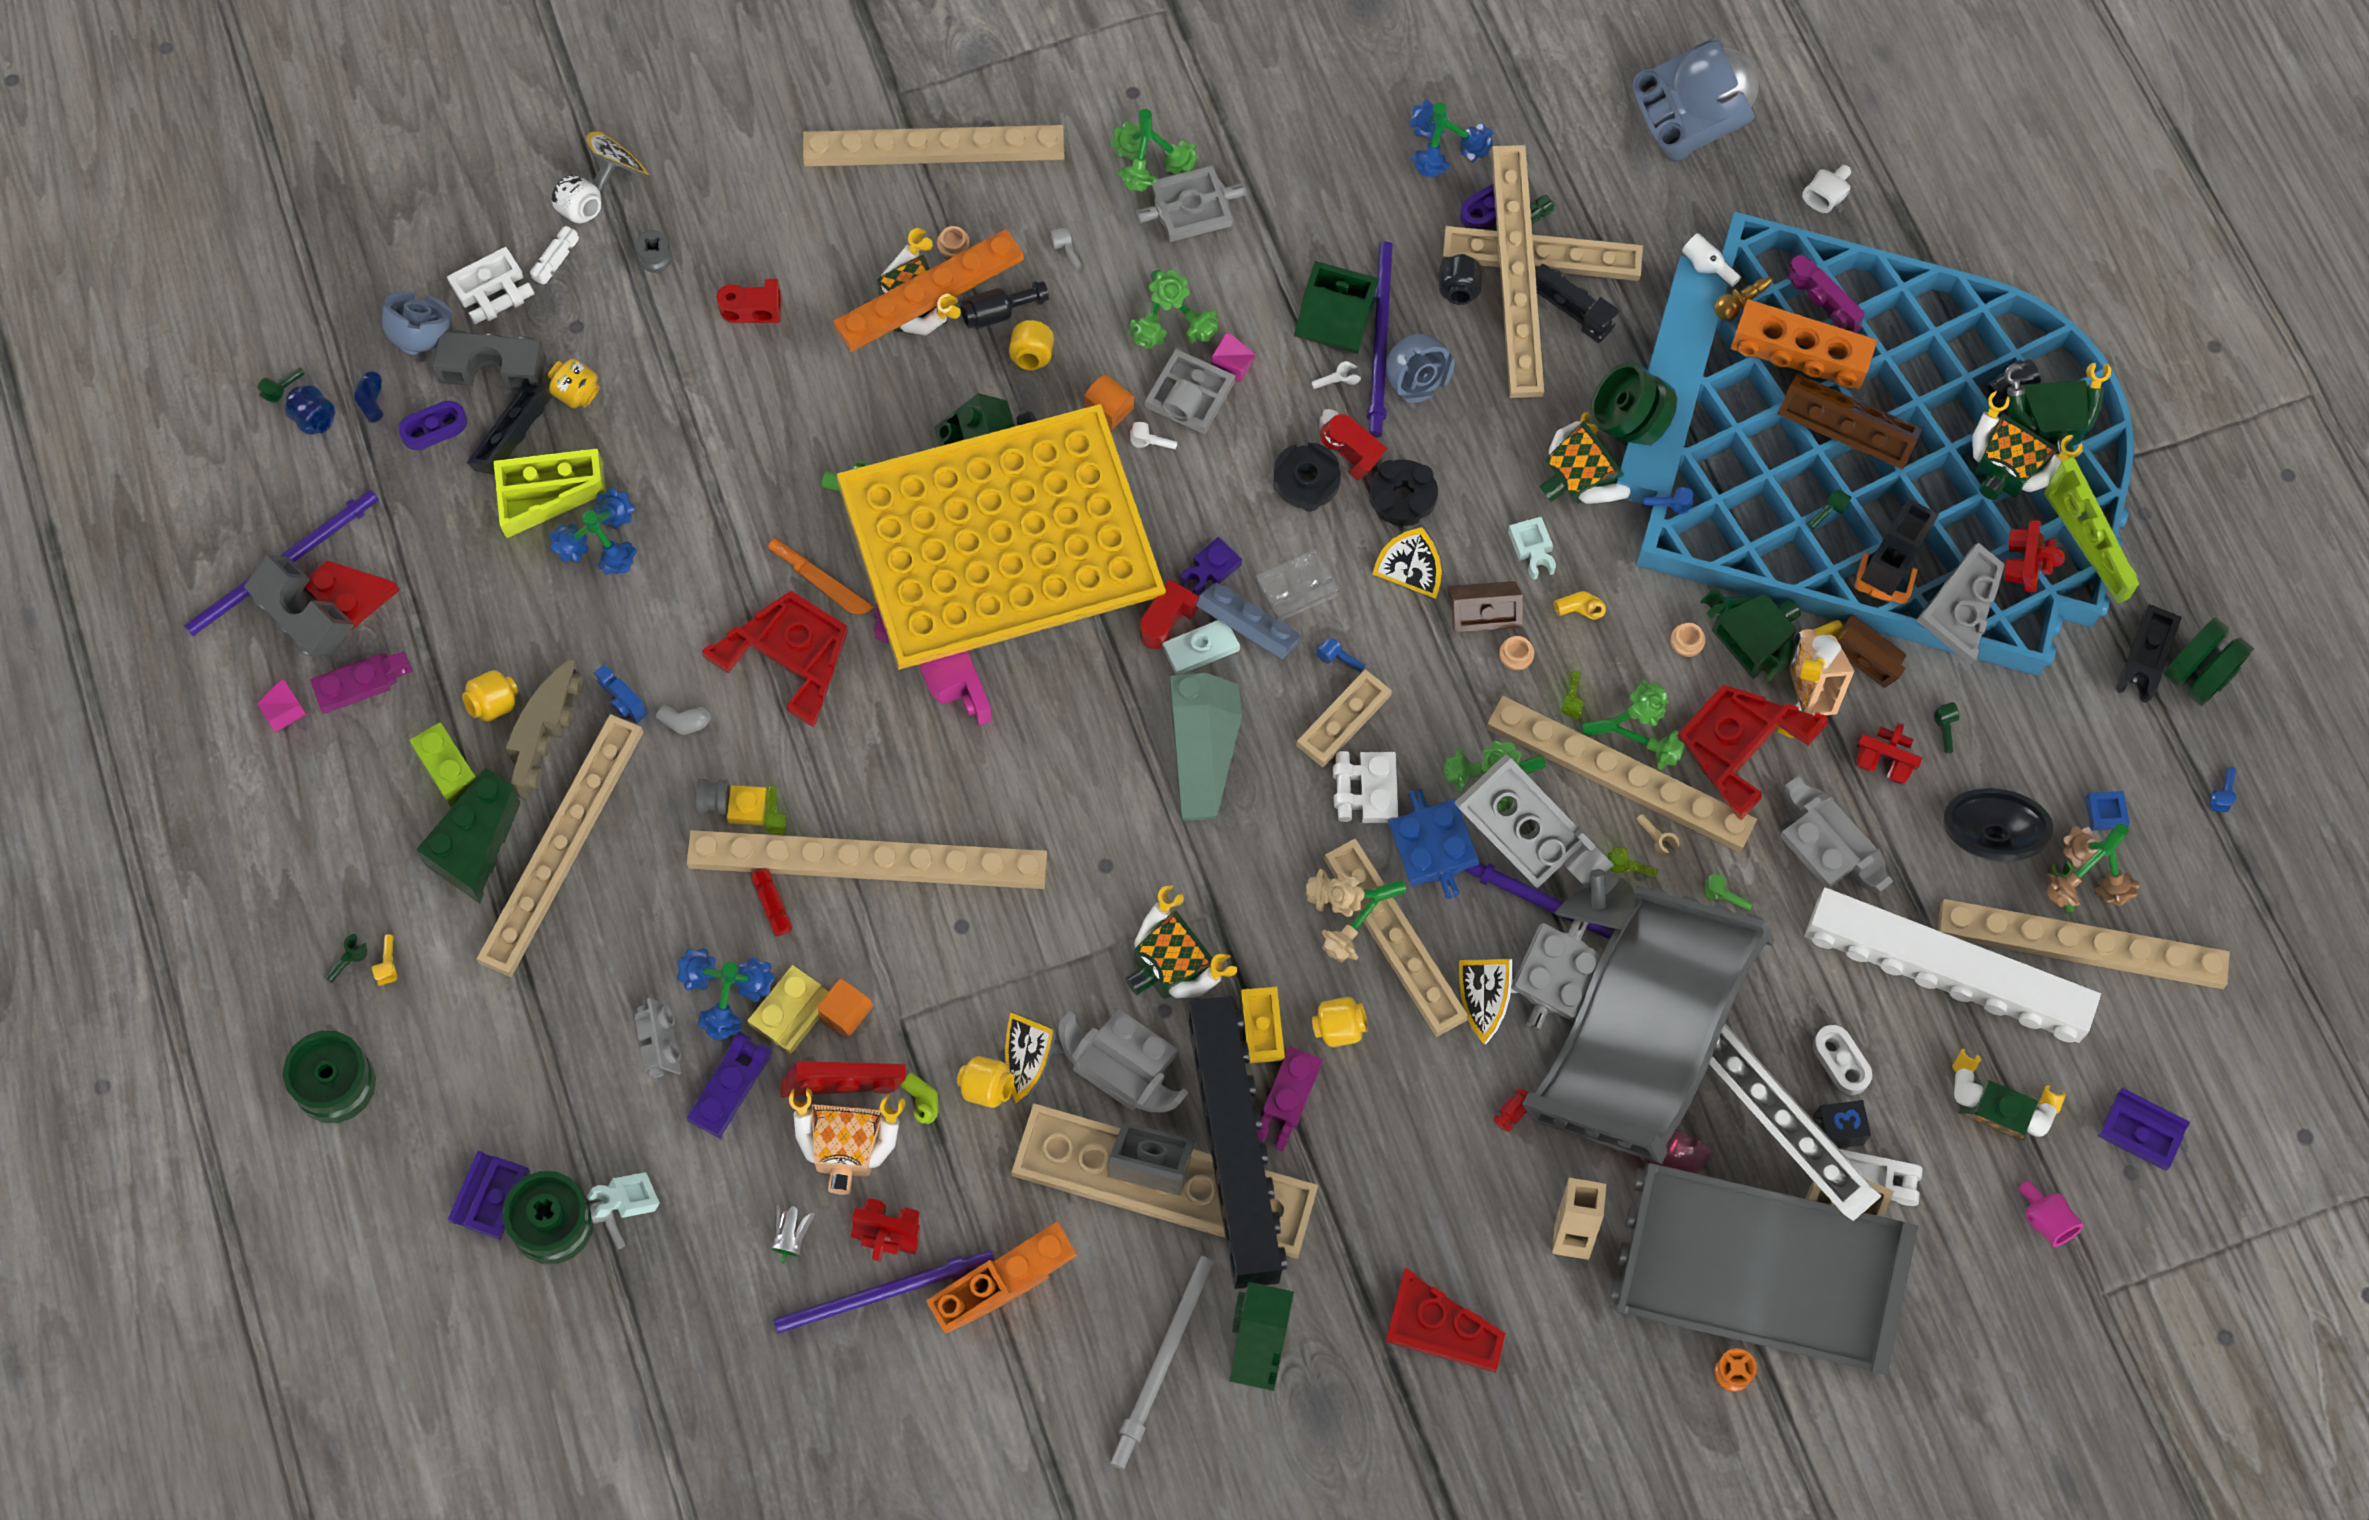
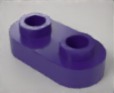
M1494 183L1463 202L1460 211V221L1464 227L1484 230L1496 223ZM1478 215L1481 218H1473L1471 216Z
M443 401L405 417L399 425V435L404 445L409 449L422 450L462 433L467 425V417L459 403ZM448 420H455V422L452 424H445ZM416 433H424L422 436L414 438Z

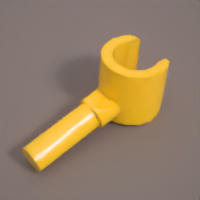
M390 934L384 937L383 963L372 966L373 976L377 980L378 986L392 983L397 979L392 956L394 936Z

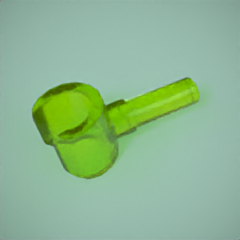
M1579 671L1572 672L1570 688L1561 709L1563 714L1574 719H1578L1585 704L1584 700L1576 697L1581 675Z
M775 786L768 787V811L765 814L766 830L769 833L783 835L787 824V814L777 813V790Z
M1614 847L1611 853H1608V859L1614 864L1610 870L1614 873H1622L1629 870L1652 877L1657 875L1658 869L1637 863L1636 861H1630L1627 848Z

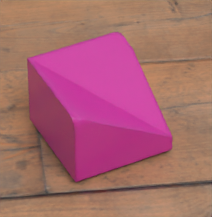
M1226 332L1212 355L1211 365L1235 375V380L1241 383L1256 358V354L1233 335Z
M284 679L279 681L257 703L274 732L306 715Z

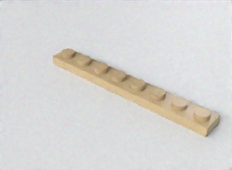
M1063 125L803 132L804 167L1065 160Z
M1492 146L1491 155L1509 398L1543 397L1544 380L1526 146Z
M1505 696L1501 697L1487 723L1486 730L1541 755L1741 853L1757 821V818L1748 814L1741 821L1726 803Z
M612 714L609 715L477 957L479 964L512 977L644 732L641 726Z
M1943 899L1940 903L1938 931L1969 943L2218 989H2224L2228 985L2230 951Z

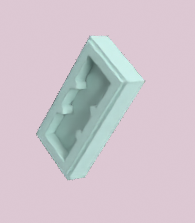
M1220 620L1162 643V648L1176 675L1187 673L1240 651V645L1231 627Z

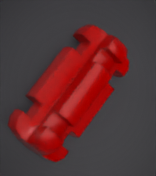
M1517 1089L1514 1092L1515 1098L1511 1096L1499 1110L1501 1115L1494 1116L1493 1121L1501 1130L1510 1132L1513 1129L1512 1123L1517 1124L1527 1112L1522 1105L1528 1094L1526 1090Z

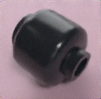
M1457 254L1442 262L1439 268V292L1442 297L1452 304L1465 305L1479 296L1482 289V267L1477 260L1465 254Z

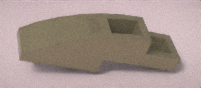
M568 659L540 685L521 712L512 730L506 750L511 761L516 763L510 784L514 787L519 798L530 799L533 788L539 787L542 778L540 764L542 757L549 754L551 736L563 738L566 726L570 727L573 722V700L575 695H580L584 680L574 660Z

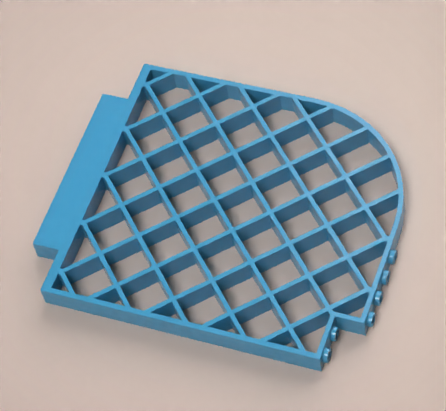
M1734 211L1722 250V256L1725 263L1733 268V265L1738 267L1749 285H1753L1757 280L1769 277L1755 256L1773 247L1789 251L1794 257L1797 255L1805 256L1818 268H1821L1842 290L1843 288L1836 280V276L1852 268L1871 273L1884 293L1858 305L1865 313L1861 330L1857 333L1877 339L1863 383L1876 376L1880 378L1899 405L1898 408L1888 412V414L1907 422L1910 421L1911 424L1923 428L1920 437L1931 451V454L1905 466L1903 470L1867 454L1883 478L1851 492L1830 460L1854 448L1834 439L1819 446L1807 427L1778 415L1785 395L1767 370L1774 366V364L1761 358L1744 356L1738 351L1730 349L1738 327L1736 324L1739 323L1743 310L1741 309L1738 317L1731 321L1719 319L1714 312V304L1720 296L1725 295L1728 283L1717 273L1696 272L1692 261L1688 257L1680 255L1648 368L1652 375L1663 379L1675 389L1677 395L1676 413L1671 425L1663 436L1651 446L1628 442L1620 468L1624 476L1618 478L1617 483L1630 488L1631 494L1624 500L1630 501L1632 499L1631 502L1644 505V497H1670L1678 471L1682 474L1701 504L1691 508L1687 513L1679 514L1669 520L1664 519L1667 510L1666 506L1646 505L1652 507L1636 566L1745 596L1757 598L1761 595H1767L1778 605L1791 599L1798 605L1800 611L1832 620H1839L1843 623L1851 615H1854L1876 632L1955 653L1916 621L1928 606L1927 601L1934 598L1964 559L1945 531V528L1975 514L1998 548L1991 551V553L2004 563L2007 558L2025 559V553L2009 551V534L2012 529L1995 506V503L2010 495L2002 491L1996 500L1984 497L1979 490L1981 484L1962 459L1963 456L1973 452V433L1951 443L1929 411L1959 397L1978 424L1983 413L1988 412L1990 408L1988 400L1978 387L1992 381L2005 371L2009 365L2014 364L2018 360L2025 361L2030 359L2033 361L2062 346L2077 360L2085 371L2091 363H2096L2094 373L2098 378L2103 374L2104 364L2109 363L2091 339L2070 319L2039 298L2016 287L1989 278ZM1786 279L1775 285L1772 282L1765 292L1758 294L1752 300L1794 313L1786 300L1806 290H1797L1793 283ZM1932 289L1948 293L1964 314L1935 327L1915 297ZM1895 307L1916 338L1886 351L1866 321ZM2009 312L2040 328L2047 335L2017 349L1995 318ZM1831 318L1823 321V323L1835 326ZM1975 329L1996 360L1968 373L1946 342ZM1716 332L1738 363L1706 378L1703 377ZM1798 345L1802 349H1807L1805 346ZM1927 352L1948 383L1919 397L1898 366ZM2111 368L2110 377L2101 383V387L2104 388L2103 401L2113 427L2085 441L2082 440L2080 444H2083V451L2074 458L2096 497L2102 512H2109L2108 523L2120 547H2122L2123 538L2118 537L2119 529L2124 528L2129 514V509L2124 508L2132 471L2134 442L2131 416L2126 398ZM1814 377L1816 382L1852 397L1848 391L1851 388L1842 387L1836 382L1821 377ZM2088 377L2081 379L2086 380L2087 386L2091 385V380ZM1749 378L1769 409L1737 423L1717 393ZM1696 401H1698L1720 433L1689 448H1685L1684 444ZM1780 424L1801 455L1769 470L1748 438ZM2116 443L2117 474L2114 484L2093 454ZM2080 444L2073 445L2074 451L2077 450ZM1730 448L1751 480L1718 495L1698 463ZM1942 467L1964 498V501L1938 513L1939 516L1926 537V541L1948 573L1919 588L1914 584L1912 594L1904 604L1891 601L1879 608L1859 603L1843 579L1858 572L1863 553L1869 554L1866 564L1867 568L1883 541V537L1862 506L1893 492L1902 506H1904L1909 498L1929 508L1912 482ZM1809 470H1812L1829 497L1836 490L1851 496L1850 503L1843 515L1832 510L1814 529H1811L1807 523L1822 508L1801 518L1780 487V484ZM2047 487L2033 492H2026L2047 522L2040 528V533L2044 537L2043 543L2057 536L2081 571L2051 585L2039 568L2036 592H2029L2032 595L2031 597L2003 611L2000 610L1995 601L1992 602L1986 619L1988 623L1985 633L1981 635L1978 645L1979 653L1977 656L1978 660L2036 676L2040 675L2046 665L2051 666L2057 650V646L2052 645L2053 636L2059 634L2063 620L2093 627L2099 616L2105 617L2110 604V597L2105 596L2107 587L2044 495ZM1761 494L1783 527L1750 543L1729 509ZM1843 516L1865 550L1833 565L1812 534V531ZM1711 519L1733 552L1712 562L1693 558L1678 534ZM1793 541L1815 575L1796 585L1777 581L1761 559V556ZM1657 543H1660L1664 549L1657 548ZM1743 566L1746 572L1737 570V568ZM1907 572L1896 588V591L1905 593L1909 579ZM2089 584H2094L2090 603L2065 597ZM1825 589L1828 594H1824L1819 591ZM2041 609L2045 617L2036 652L2027 649L2011 624ZM1908 611L1909 614L1911 615V617H1908V616H1905V615H1901V614H1903V613H1905V612ZM1991 634L1995 640L1985 637Z

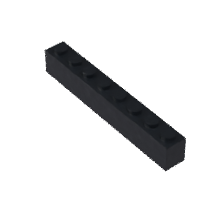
M1233 996L1189 1001L1187 1020L1234 1289L1247 1288L1248 1282L1261 1285L1279 1284L1282 1270H1287V1256L1285 1248L1278 1247L1276 1235L1281 1234V1224L1278 1212H1272L1270 1200L1274 1199V1185L1272 1177L1265 1176L1264 1165H1268L1265 1142L1259 1143L1257 1131L1262 1130V1121L1259 1108L1253 1109L1251 1097H1255L1256 1090L1253 1075H1247L1245 1064H1249L1247 1042H1241L1239 1031L1243 1030L1241 1009H1235Z

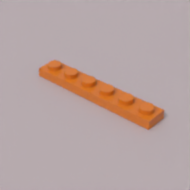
M1005 229L833 321L834 328L850 352H853L937 307V302L942 295L951 294L956 297L1024 260V253L1008 230Z

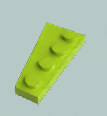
M2074 456L2061 462L2044 491V495L2119 604L2130 599L2140 583Z

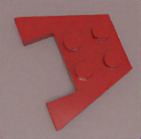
M789 591L756 613L754 619L740 628L735 627L726 633L727 637L715 645L711 643L702 650L703 658L729 673L748 648L753 647L805 680V683L786 707L789 713L814 727L847 637L848 627L795 592Z
M1723 684L1679 732V740L1684 743L1686 750L1736 817L1742 821L1761 800L1762 792L1736 775V773L1777 727L1782 728L1809 746L1828 725V717L1817 712L1813 715L1799 711V707L1787 703L1784 706L1766 701L1764 696Z

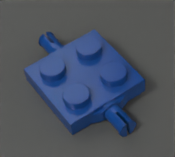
M1416 789L1419 801H1417L1414 790L1408 793V797L1411 800L1414 811L1388 821L1410 885L1414 887L1425 882L1440 881L1445 898L1452 899L1449 886L1455 898L1460 894L1454 876L1464 869L1479 865L1478 857L1461 811L1454 804L1456 798L1437 805L1427 806L1423 790Z

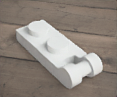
M1839 1149L1866 1180L1893 1190L1892 1201L1907 1206L1918 1205L1920 1193L1916 1189L1917 1181H1920L1922 1178L1923 1168L1921 1166ZM1894 1176H1899L1903 1179L1902 1187L1893 1185Z

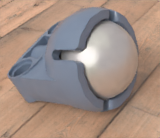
M1714 38L1696 45L1689 51L1653 69L1640 71L1633 80V88L1646 122L1663 153L1671 161H1681L1688 157L1692 151L1732 131H1737L1747 126L1755 118L1751 106L1758 94L1759 78L1754 64L1747 56L1737 50L1723 48L1719 39ZM1656 86L1651 92H1646L1650 87ZM1680 138L1675 144L1669 145L1671 140Z

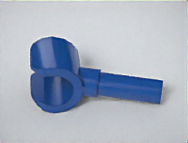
M1679 487L1674 497H1644V505L1671 507L1675 512L1685 514L1692 506L1694 492L1689 488Z
M1334 638L1325 640L1316 651V655L1327 664L1337 657L1340 661L1361 672L1366 665L1343 651L1340 643Z
M2229 767L2227 769L2223 790H2213L2210 799L2212 811L2228 812L2231 805L2235 802L2236 794L2233 792L2235 768Z

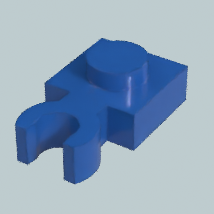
M605 664L594 672V675L598 678L596 680L597 683L613 697L610 703L621 717L624 718L628 715L637 724L647 715L642 700L620 678H617Z

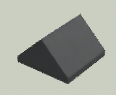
M1123 1122L1109 1157L1108 1178L1181 1196L1195 1140Z

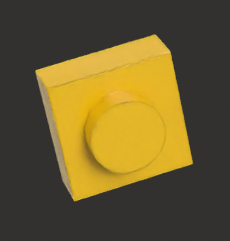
M731 785L727 813L728 823L764 826L768 796L767 788Z

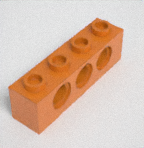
M1747 299L1730 349L1738 351L1747 357H1757L1770 361L1778 367H1789L1802 371L1810 377H1821L1836 382L1842 387L1860 390L1868 372L1877 339ZM1765 335H1771L1775 339L1768 338ZM1798 345L1805 346L1807 349H1802ZM1830 355L1837 356L1840 359H1834Z

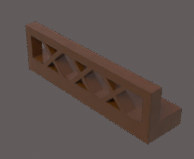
M1797 374L1792 381L1778 411V415L1902 470L1923 429L1800 374Z

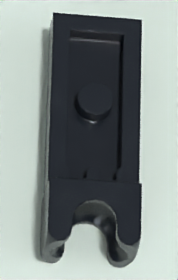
M1544 263L1535 271L1537 294L1582 325L1581 331L1600 343L1613 330L1616 324L1612 319L1619 313L1615 306L1602 297L1596 301L1587 290L1576 287L1566 280L1560 271L1551 269Z
M2151 604L2147 606L2124 669L2119 677L2116 686L2117 692L2123 693L2129 683H2136L2142 689L2141 701L2146 703L2152 699L2161 680L2162 671L2179 627L2181 616Z

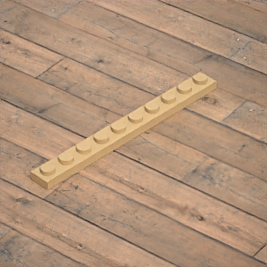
M691 830L687 866L688 869L755 872L767 868L772 874L1045 889L1047 851Z

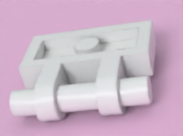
M507 247L447 276L450 286L464 308L476 302L479 305V308L469 312V316L475 325L485 319L489 322L497 318V313L511 306L516 308L524 304V299L534 295V291L529 283L516 288L514 283L524 277ZM501 289L505 290L506 294L491 302L487 298V296Z
M1337 752L1335 754L1336 764L1333 765L1332 769L1333 778L1337 782L1334 808L1338 809V820L1341 822L1351 821L1352 810L1362 811V823H1389V820L1398 818L1396 753L1360 752V765L1350 764L1349 752ZM1360 780L1361 795L1351 793V781Z

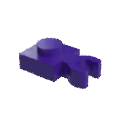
M1217 537L1193 558V564L1196 568L1191 567L1184 570L1180 576V583L1184 585L1188 580H1197L1199 583L1193 587L1192 593L1199 596L1205 591L1206 583L1209 580L1220 584L1242 565V558L1223 540Z

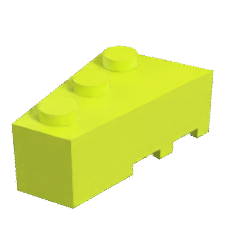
M598 449L494 461L499 521L506 538L597 498L599 493H606L603 461Z

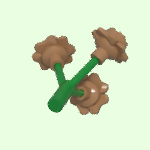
M2121 823L2116 824L2104 841H2100L2099 838L2095 837L2089 827L2081 829L2079 826H2073L2070 833L2062 838V844L2064 845L2062 855L2069 859L2073 868L2081 867L2076 872L2071 871L2066 877H2056L2053 874L2047 873L2045 877L2049 885L2044 889V892L2048 893L2049 899L2060 907L2067 906L2068 904L2079 906L2080 901L2076 897V887L2083 881L2081 877L2104 855L2109 857L2110 870L2108 871L2107 878L2097 881L2098 887L2095 889V894L2102 897L2105 903H2112L2117 906L2124 905L2131 898L2138 896L2137 889L2140 888V882L2132 879L2129 873L2123 874L2122 870L2118 869L2115 851L2129 832L2127 826Z

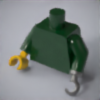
M2091 363L2086 369V375L2091 380V385L2088 386L2086 380L2020 386V380L2011 379L2010 373L2015 368L2022 370V366L2019 364L2009 365L2004 374L2005 380L2011 384V387L2007 388V395L2010 400L2008 405L2009 418L2058 447L2059 450L2056 453L2058 455L2062 451V440L2066 436L2073 435L2072 440L2066 445V450L2074 452L2073 445L2080 444L2084 435L2093 429L2098 418L2104 394V388L2101 387V383L2110 377V365L2104 364L2103 374L2098 378L2094 373L2096 363Z

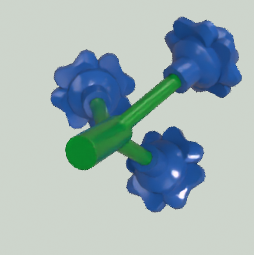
M1424 100L1421 106L1416 105L1413 107V116L1409 121V125L1416 127L1414 129L1415 136H1424L1428 140H1432V142L1428 143L1427 150H1417L1415 154L1411 155V160L1415 163L1414 167L1417 168L1422 176L1434 178L1439 173H1444L1450 167V164L1446 161V156L1439 153L1441 146L1438 144L1440 135L1444 133L1446 127L1461 136V145L1463 146L1461 155L1468 157L1472 162L1476 161L1478 157L1484 158L1487 156L1490 148L1493 146V140L1491 139L1493 130L1486 128L1483 123L1478 124L1476 128L1472 126L1469 130H1463L1448 120L1444 103L1438 102L1433 104L1429 100Z
M612 487L606 493H599L596 499L599 503L594 505L595 512L588 510L583 514V520L586 524L583 528L579 530L574 523H570L568 526L564 523H559L556 531L549 534V539L553 542L550 549L552 552L557 553L563 562H568L570 559L573 562L580 561L582 554L589 550L584 542L587 540L586 534L591 532L595 533L603 544L601 559L597 566L599 569H602L605 575L610 573L618 575L630 570L631 565L634 563L633 557L637 553V549L634 546L632 547L629 541L619 544L609 540L601 529V523L603 525L610 523L614 529H618L622 524L630 523L632 521L630 513L635 510V506L629 501L628 493L625 491L618 493V490Z
M702 948L697 951L687 949L685 951V958H679L677 961L679 967L677 980L685 982V989L693 990L699 988L704 990L708 987V981H713L715 977L720 978L723 984L720 1002L716 1003L710 1010L700 1012L698 1027L705 1029L706 1034L714 1040L725 1039L731 1034L740 1032L742 1019L734 1015L728 1004L730 986L733 983L740 986L738 988V995L747 996L755 1002L760 1000L761 995L768 996L770 994V985L775 980V975L769 972L771 969L770 963L760 962L756 957H751L748 963L741 962L739 964L738 973L737 966L733 962H726L721 971L714 969L716 959L708 956L709 952L707 949Z

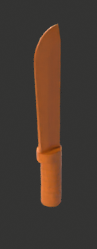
M773 538L768 545L769 550L794 566L793 570L801 574L849 613L861 615L874 608L862 597L813 565L807 558L779 539Z

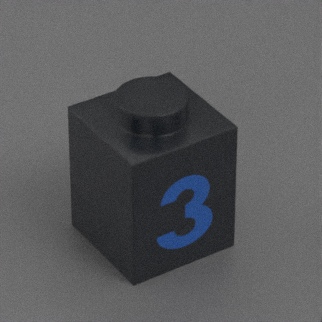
M1863 1100L1820 1105L1813 1118H1811L1838 1149L1863 1146L1871 1136Z

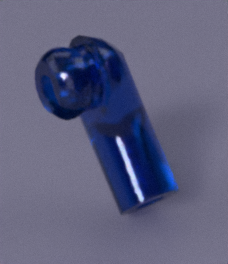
M374 371L365 373L354 394L357 405L370 423L379 421L384 415L376 403L381 391L382 378Z

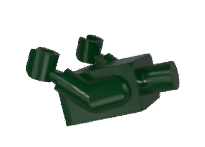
M1711 590L1700 600L1701 604L1704 603L1710 606L1711 609L1707 612L1709 617L1712 618L1717 613L1719 614L1712 628L1713 633L1753 679L1764 671L1767 673L1766 680L1770 682L1775 674L1788 667L1795 647L1792 639L1796 633L1795 626L1791 622L1801 616V611L1793 600L1788 599L1777 607L1767 595H1761L1757 598L1753 596L1724 597L1717 590Z

